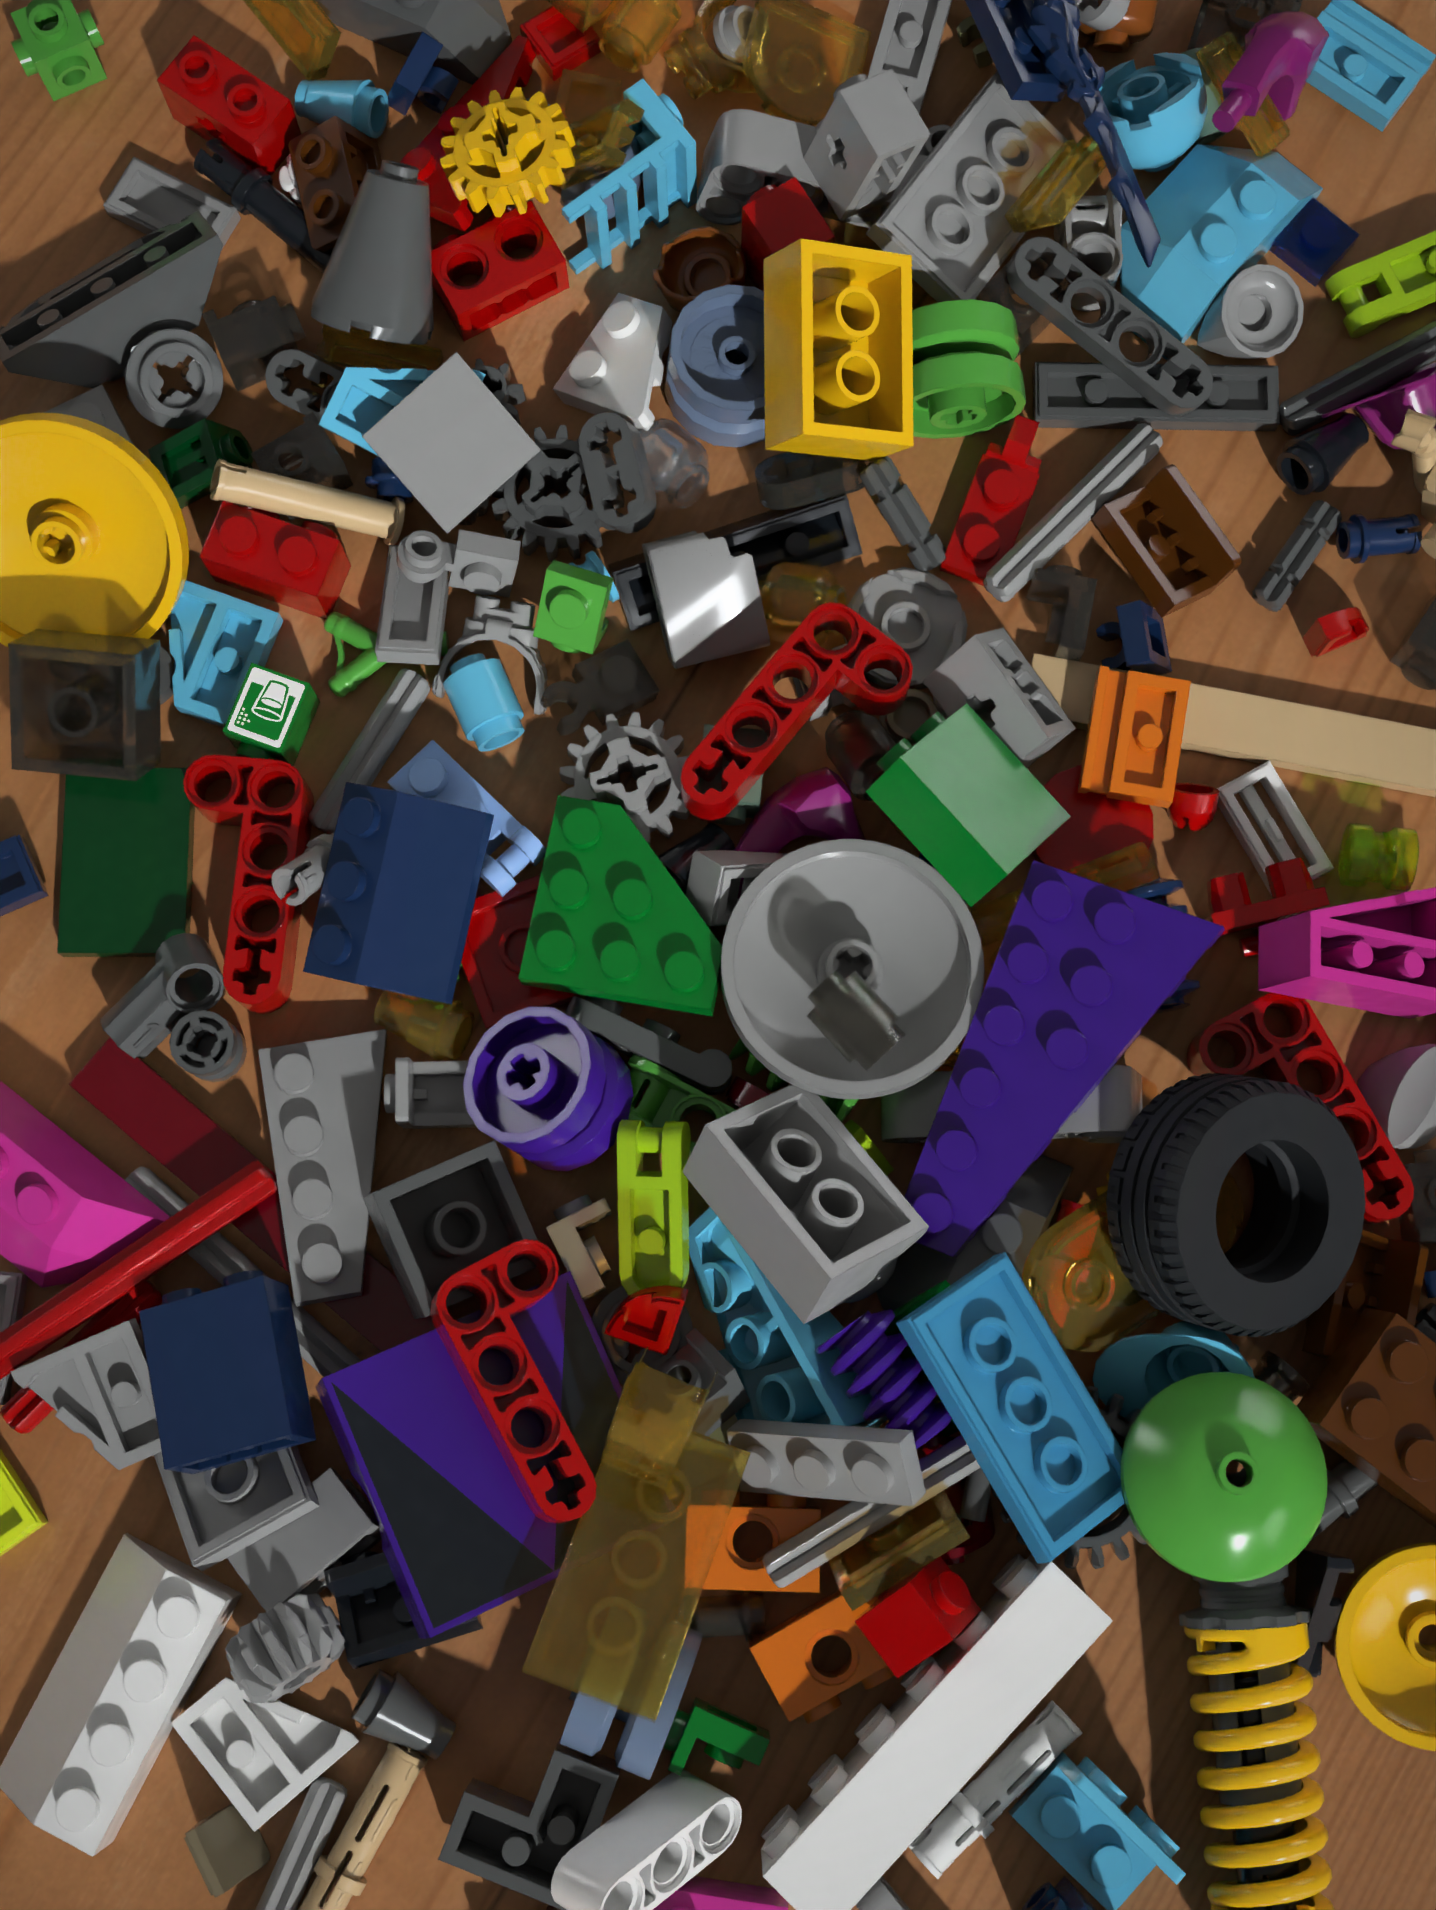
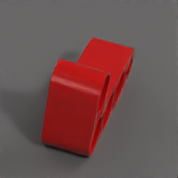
M829 602L817 606L807 615L685 761L681 771V795L685 807L692 815L702 820H716L725 817L736 807L833 689H836L861 710L871 715L883 716L896 711L902 706L912 679L913 666L909 655L888 636L853 609L842 603ZM825 630H835L847 639L848 644L842 649L835 651L826 650L815 641V636ZM876 668L886 669L894 674L898 684L887 690L876 689L866 681L865 674ZM794 677L804 682L808 692L802 697L789 699L779 695L774 685L783 678ZM756 725L767 733L768 739L761 746L749 748L740 745L733 735L742 726ZM724 755L729 765L722 773L721 792L710 788L704 794L700 793L699 778L701 777L708 782L713 780L723 767Z
M206 755L195 760L187 768L183 779L184 792L189 801L210 822L220 825L241 826L223 966V985L228 994L249 1011L258 1014L272 1013L282 1008L289 999L292 990L302 904L292 906L286 903L287 898L299 890L298 887L280 899L273 889L272 874L279 867L288 864L303 854L305 849L308 848L306 845L310 841L312 828L308 818L309 813L314 807V796L302 775L290 763L273 759ZM221 778L232 780L231 790L224 799L218 802L205 801L207 787L213 781ZM286 783L295 785L294 796L288 804L276 808L267 806L269 792L274 787ZM274 844L287 846L286 859L280 866L270 870L260 868L259 860L262 852L267 847ZM268 905L279 907L280 916L277 924L272 929L259 933L252 930V919L258 909ZM250 946L261 950L260 958L249 949ZM261 968L271 978L269 984H259L255 994L245 983L247 979L257 978Z
M1269 992L1212 1023L1192 1039L1187 1049V1062L1190 1071L1195 1076L1207 1073L1243 1075L1260 1066L1268 1080L1286 1082L1301 1087L1297 1080V1069L1300 1063L1315 1067L1322 1078V1089L1318 1095L1314 1096L1319 1097L1326 1106L1334 1111L1336 1117L1348 1123L1353 1129L1355 1135L1354 1146L1359 1161L1367 1157L1371 1161V1164L1361 1167L1364 1177L1366 1202L1363 1223L1374 1224L1397 1218L1409 1209L1414 1199V1186L1411 1177L1313 1009L1305 999ZM1266 1008H1276L1287 1016L1290 1023V1032L1287 1038L1276 1037L1266 1029L1264 1024ZM1211 1038H1222L1233 1047L1235 1062L1232 1068H1221L1210 1059L1207 1050L1208 1042ZM1381 1182L1386 1193L1378 1198L1379 1202L1371 1204L1367 1199L1366 1193L1373 1188V1184Z
M524 1239L500 1249L445 1280L431 1301L430 1315L436 1331L528 1507L541 1520L547 1523L559 1524L580 1518L591 1508L596 1498L597 1485L593 1472L511 1319L543 1299L553 1289L558 1279L559 1266L556 1256L551 1249L537 1240ZM517 1258H525L532 1261L539 1269L541 1276L538 1288L532 1291H522L514 1287L508 1278V1263ZM462 1289L475 1294L481 1305V1316L476 1322L469 1324L460 1323L451 1317L446 1307L447 1296L450 1292ZM490 1349L499 1350L509 1357L513 1366V1373L508 1384L501 1386L492 1385L485 1381L478 1367L482 1352ZM518 1411H532L538 1414L543 1421L545 1427L544 1438L541 1444L535 1448L524 1447L513 1437L511 1423L515 1413ZM555 1447L559 1450L561 1457L548 1462L555 1477L558 1480L571 1478L576 1488L567 1495L571 1505L569 1508L562 1501L550 1504L547 1500L545 1492L550 1490L554 1484L546 1466L531 1472L527 1465V1462L547 1455Z

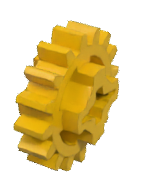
M515 87L510 98L502 100L497 90L490 91L489 95L490 104L481 107L472 100L467 103L471 113L470 117L467 119L453 117L450 123L456 136H447L441 139V145L446 156L440 159V163L456 198L459 201L467 198L472 211L478 213L489 203L494 216L501 217L505 212L506 206L514 204L516 210L522 215L527 211V200L533 197L543 204L549 202L545 190L549 185L555 187L565 186L567 182L561 168L575 166L576 161L571 147L575 146L576 143L560 105L555 103L548 106L544 93L538 91L527 101L522 88Z

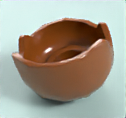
M713 226L690 228L671 242H665L662 245L658 268L652 270V275L671 308L681 313L683 307L703 291L727 284L745 286L748 260L745 251L733 235Z

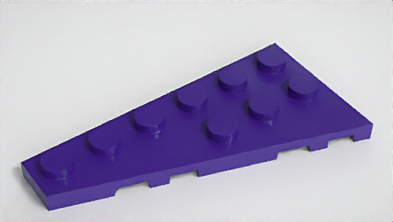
M1033 860L905 1194L906 1200L929 1226L925 1234L916 1241L917 1243L952 1257H957L1007 1197V1193L1032 1162L1039 1158L1068 1118L1080 1108L1142 1032V1028L1164 1001L1172 996L1185 980L1187 973L1208 948L1210 949L1225 931L1224 926Z

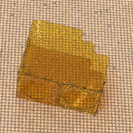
M646 1348L639 1364L638 1362L635 1364L632 1372L626 1378L606 1438L601 1461L610 1467L664 1490L670 1481L711 1390L717 1372L707 1389L695 1387L645 1365Z

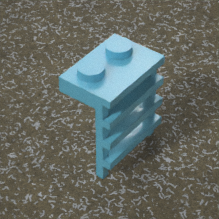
M643 78L623 92L626 132L638 140L641 152L562 208V215L569 223H572L584 214L588 247L569 260V266L576 275L595 261L602 270L612 264L611 250L623 241L631 250L641 243L640 229L651 221L659 229L668 224V209L680 200L687 209L697 203L696 141L683 127V118L674 102L664 93L657 96ZM643 172L645 206L638 211L637 184L633 178ZM613 193L616 227L609 231L607 205L602 200Z

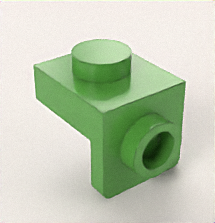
M553 560L546 570L533 636L550 641L555 648L564 652L593 654L607 632L609 619L605 618L613 578Z

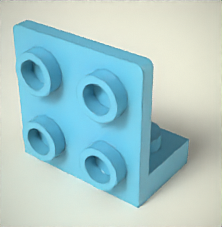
M1062 1751L1008 1811L1106 1910H1117L1156 1865L1176 1885L1186 1875L1172 1860V1857L1180 1847L1137 1805L1126 1814L1120 1806L1128 1797L1087 1756L1076 1765Z

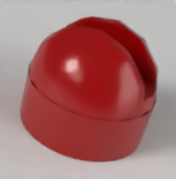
M1176 783L1173 803L1167 808L1169 819L1174 826L1180 829H1184L1188 823L1191 831H1200L1206 828L1213 821L1216 814L1220 791L1207 785Z

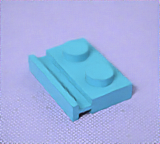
M1331 0L1326 9L1317 17L1329 33V37L1306 82L1383 132L1413 92L1418 82L1428 72L1436 55L1353 0Z

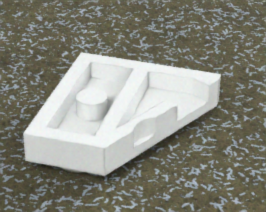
M618 293L553 387V390L564 404L595 415L603 412L618 414L634 425L639 431L649 434L655 420V416L649 409L652 387L661 386L665 366L662 361V355L669 345L672 320L662 306Z

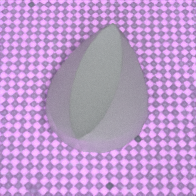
M1256 264L1240 271L1224 286L1211 304L1200 328L1197 345L1220 355L1245 359L1269 358L1284 352L1296 339L1303 323L1304 304L1299 287L1287 272L1274 265Z
M1436 1044L1408 1047L1387 1055L1369 1065L1358 1079L1357 1086L1393 1148L1414 1149L1436 1137Z

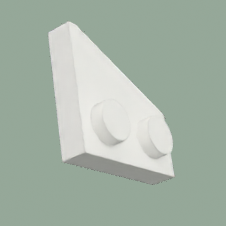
M225 1677L171 1722L177 1733L254 1832L359 1742L354 1733L278 1699L274 1702L251 1703L244 1690H240L235 1680Z

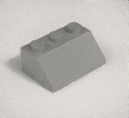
M794 1085L787 1086L705 1124L682 1171L803 1324L853 1298L921 1238L929 1228L927 1223L820 1096Z

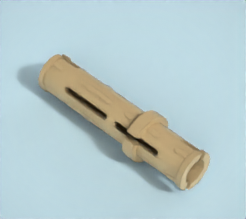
M392 1742L388 1743V1749L364 1792L358 1799L354 1810L329 1855H321L314 1866L317 1877L299 1910H345L353 1895H361L367 1884V1880L363 1875L386 1833L392 1826L418 1774L428 1761L422 1754ZM389 1786V1790H388V1792H387V1794H386L384 1800L382 1801V1803H381L379 1809L377 1810V1812H376V1814H375L373 1820L371 1821V1823H370L368 1829L366 1830V1832H365V1834H364V1836H363V1831H364L366 1825L368 1824V1822H369V1820H370L372 1814L374 1813V1811H375L377 1805L379 1804V1802H380V1800H381L383 1794L385 1793L387 1787ZM353 1853V1856H352L351 1860L349 1861V1863H348L346 1869L344 1870L343 1874H341L342 1870L344 1869V1867H345V1865H346V1862H347V1860H348L350 1854ZM340 1876L338 1882L335 1885V1889L333 1890L329 1900L327 1901L326 1899L328 1894L330 1893L337 1878Z

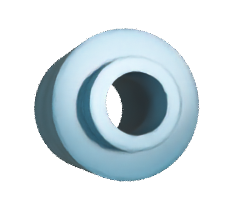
M477 653L458 660L450 667L451 675L444 681L443 687L466 739L475 741L479 751L485 752L498 749L515 741L524 733L525 730L520 721L524 717V712L499 659H486L484 654Z

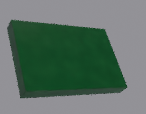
M66 768L57 948L59 955L63 957H155L156 951L165 940L173 935L190 933L195 806L189 801L184 792L183 779L187 768Z

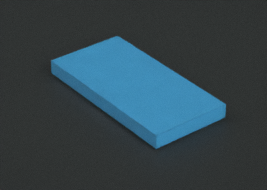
M1006 1252L992 1256L896 1322V1325L1037 1564L1051 1562L1125 1504L1121 1485V1458L1123 1450Z

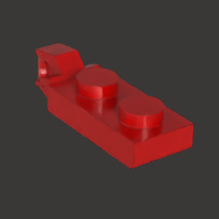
M1017 415L1005 446L990 442L986 454L981 456L945 552L946 559L941 563L940 571L984 586L983 581L986 578L987 572L1014 546L1040 476L1038 470L1042 460L1028 455L1040 422Z

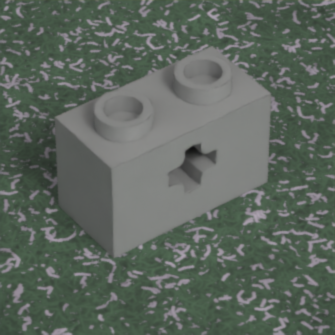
M893 69L870 78L866 74H858L842 83L833 94L834 101L825 118L817 124L815 128L816 135L803 157L840 221L891 199L930 136L929 130Z
M1004 628L974 635L923 680L933 695V703L937 711L945 719L967 703L1026 768L1076 729Z

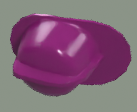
M1436 362L1396 381L1372 397L1330 411L1321 416L1324 418L1353 409L1380 441L1393 449L1404 450L1393 446L1391 442L1395 434L1400 433L1408 409L1436 418Z

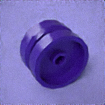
M529 1006L505 1015L483 1034L470 1055L463 1081L466 1110L478 1130L544 1170L570 1171L595 1161L614 1145L617 1140L619 1123L621 1120H628L633 1099L630 1069L617 1050L592 1034L580 1022L554 1007Z

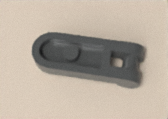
M575 996L571 998L564 1013L580 1022L592 1034L604 1040L618 1052L629 1057L632 1054L641 1056L670 1071L686 1084L709 1095L720 1094L729 1087L732 1080V1063L728 1055L723 1051L707 1049L700 1054L677 1044L681 1035L664 1024L647 1018L642 1027L621 1017L620 1014L623 1007L613 1000L586 996L585 1000Z

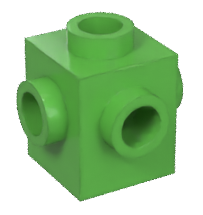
M33 0L26 7L10 13L21 38L11 41L14 51L27 77L39 73L53 102L107 79L94 50L105 43L89 9L77 13L71 0Z

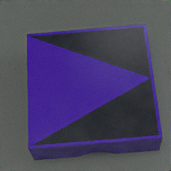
M570 1271L558 1276L553 1289L543 1299L511 1319L593 1472L597 1485L596 1498L591 1508L580 1518L559 1524L547 1523L536 1517L531 1511L436 1329L321 1378L315 1387L349 1470L373 1507L379 1524L382 1549L420 1639L432 1638L679 1520L671 1500L668 1501L642 1439L641 1431ZM538 1284V1285H536V1286H534V1287H531V1288H529V1289H527V1290H524V1291H532V1290H535V1289L538 1288V1286H539L540 1284ZM481 1309L456 1321L466 1324L476 1322L481 1316ZM490 1349L482 1352L478 1367L485 1381L492 1385L501 1386L508 1384L513 1373V1366L509 1357L499 1350ZM521 1410L515 1413L511 1423L513 1437L519 1444L530 1448H535L541 1444L544 1438L545 1427L538 1414L529 1410ZM555 1447L547 1455L527 1462V1465L531 1472L546 1466L554 1484L550 1490L545 1492L547 1500L550 1504L562 1501L569 1508L571 1505L567 1495L576 1488L571 1478L558 1480L555 1477L548 1463L561 1457L559 1450Z

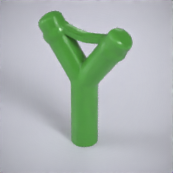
M337 611L331 612L326 617L324 629L333 635L338 653L336 673L329 679L328 686L336 696L342 698L356 690L358 685L387 662H377L375 653L376 632ZM444 631L441 657H444L449 649L447 631ZM341 640L363 651L345 667V652Z

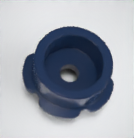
M380 457L374 458L372 460L371 476L365 477V484L369 488H377L376 498L391 502L394 497H400L404 499L405 504L413 502L414 496Z

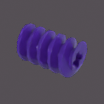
M892 1309L873 1314L867 1311L817 1347L815 1351L817 1354L838 1349L840 1355L830 1369L832 1375L837 1376L853 1371L857 1375L846 1391V1395L849 1399L867 1394L872 1396L871 1402L862 1414L863 1419L869 1421L886 1416L889 1421L885 1428L912 1430L916 1449H918L942 1431L952 1418L942 1402L934 1403L933 1399L937 1393L929 1379L921 1381L917 1379L922 1367L915 1355L902 1358L901 1354L908 1344L902 1333L890 1336L884 1333L895 1317Z

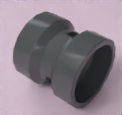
M206 1010L190 1012L182 1017L172 1029L169 1040L171 1055L176 1063L199 1079L210 1082L224 1081L237 1074L244 1064L247 1054L246 1041L240 1030L219 1014Z

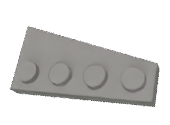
M386 1029L258 1050L296 1307L362 1296L370 1214L363 1198L371 1194L374 1177L383 1067L387 1045Z

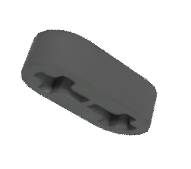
M611 412L598 413L588 419L582 427L579 436V450L593 508L597 517L615 530L624 533L638 532L650 523L657 508L656 494L642 438L638 429L620 415ZM610 431L619 435L622 439L613 444L616 464H614L612 457L600 451V447L608 443L607 433ZM619 481H621V485L625 490L636 495V499L628 503V514L626 515L614 509V505L622 501Z

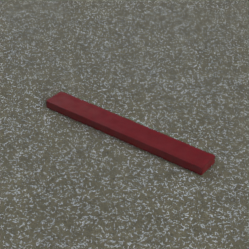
M111 1037L69 1083L74 1090L200 1197L252 1161L259 1160L264 1164L140 1057L134 1059L121 1050ZM264 1164L274 1177V1180L277 1185L276 1173L273 1170H271L266 1164ZM277 1185V1190L273 1195L231 1222V1224L290 1273ZM366 1251L362 1296L324 1302L381 1352L435 1329L431 1315L425 1318L414 1319L396 1275L368 1251Z

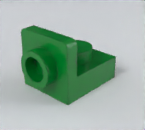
M696 1697L689 1713L677 1709L663 1749L672 1752L668 1763V1771L679 1776L683 1771L696 1738L707 1742L704 1753L728 1766L741 1769L744 1760L760 1766L770 1742L769 1730Z

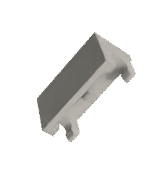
M329 1468L311 1483L320 1505L318 1508L227 1558L265 1611L273 1608L278 1602L284 1603L297 1594H319L327 1587L324 1575L326 1570L341 1566L342 1562L351 1555L369 1551L381 1540L379 1524L373 1508L349 1479L344 1481L333 1468Z

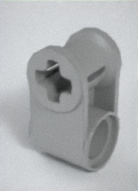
M1108 189L1106 195L1070 196L1068 190H1057L1053 217L1054 240L1087 267L1100 272V277L1115 288L1123 261L1121 240L1122 206L1110 189ZM1067 277L1060 283L1061 293L1072 283ZM1088 293L1074 294L1071 299V307L1077 310L1090 312L1100 309L1098 301Z

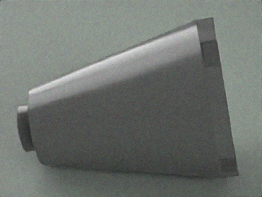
M382 160L380 170L368 169L312 299V318L345 332H350L351 326L370 331V338L387 342L423 345L427 344L428 340H431L434 320L429 184L417 179L419 168L396 161Z

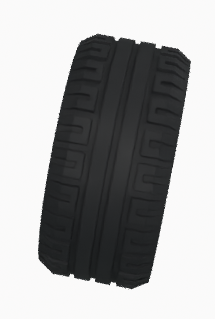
M1207 1073L1181 1080L1175 1083L1173 1087L1170 1086L1163 1090L1149 1105H1146L1141 1110L1119 1144L1109 1173L1106 1197L1110 1240L1121 1271L1128 1278L1133 1289L1137 1290L1139 1296L1147 1300L1152 1307L1159 1309L1160 1312L1177 1319L1231 1335L1250 1337L1267 1336L1293 1327L1318 1310L1337 1290L1353 1263L1362 1236L1366 1205L1364 1177L1355 1146L1340 1119L1336 1117L1334 1111L1326 1106L1319 1097H1315L1313 1093L1303 1090L1297 1085L1286 1082L1221 1073ZM1246 1153L1254 1177L1253 1208L1242 1235L1224 1253L1219 1242L1216 1227L1218 1196L1228 1171L1237 1159Z

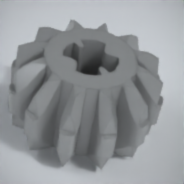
M297 1594L284 1603L278 1602L270 1610L259 1613L252 1622L240 1627L238 1634L230 1639L225 1648L226 1658L232 1670L230 1673L239 1689L244 1690L251 1703L274 1702L287 1693L292 1694L302 1685L312 1682L314 1677L328 1670L331 1663L340 1658L345 1648V1639L338 1627L340 1622L331 1607L325 1605L319 1594Z

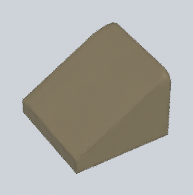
M233 1804L201 1820L185 1833L186 1837L184 1839L210 1895H214L215 1898L262 1868L270 1860V1852L259 1829L254 1832Z

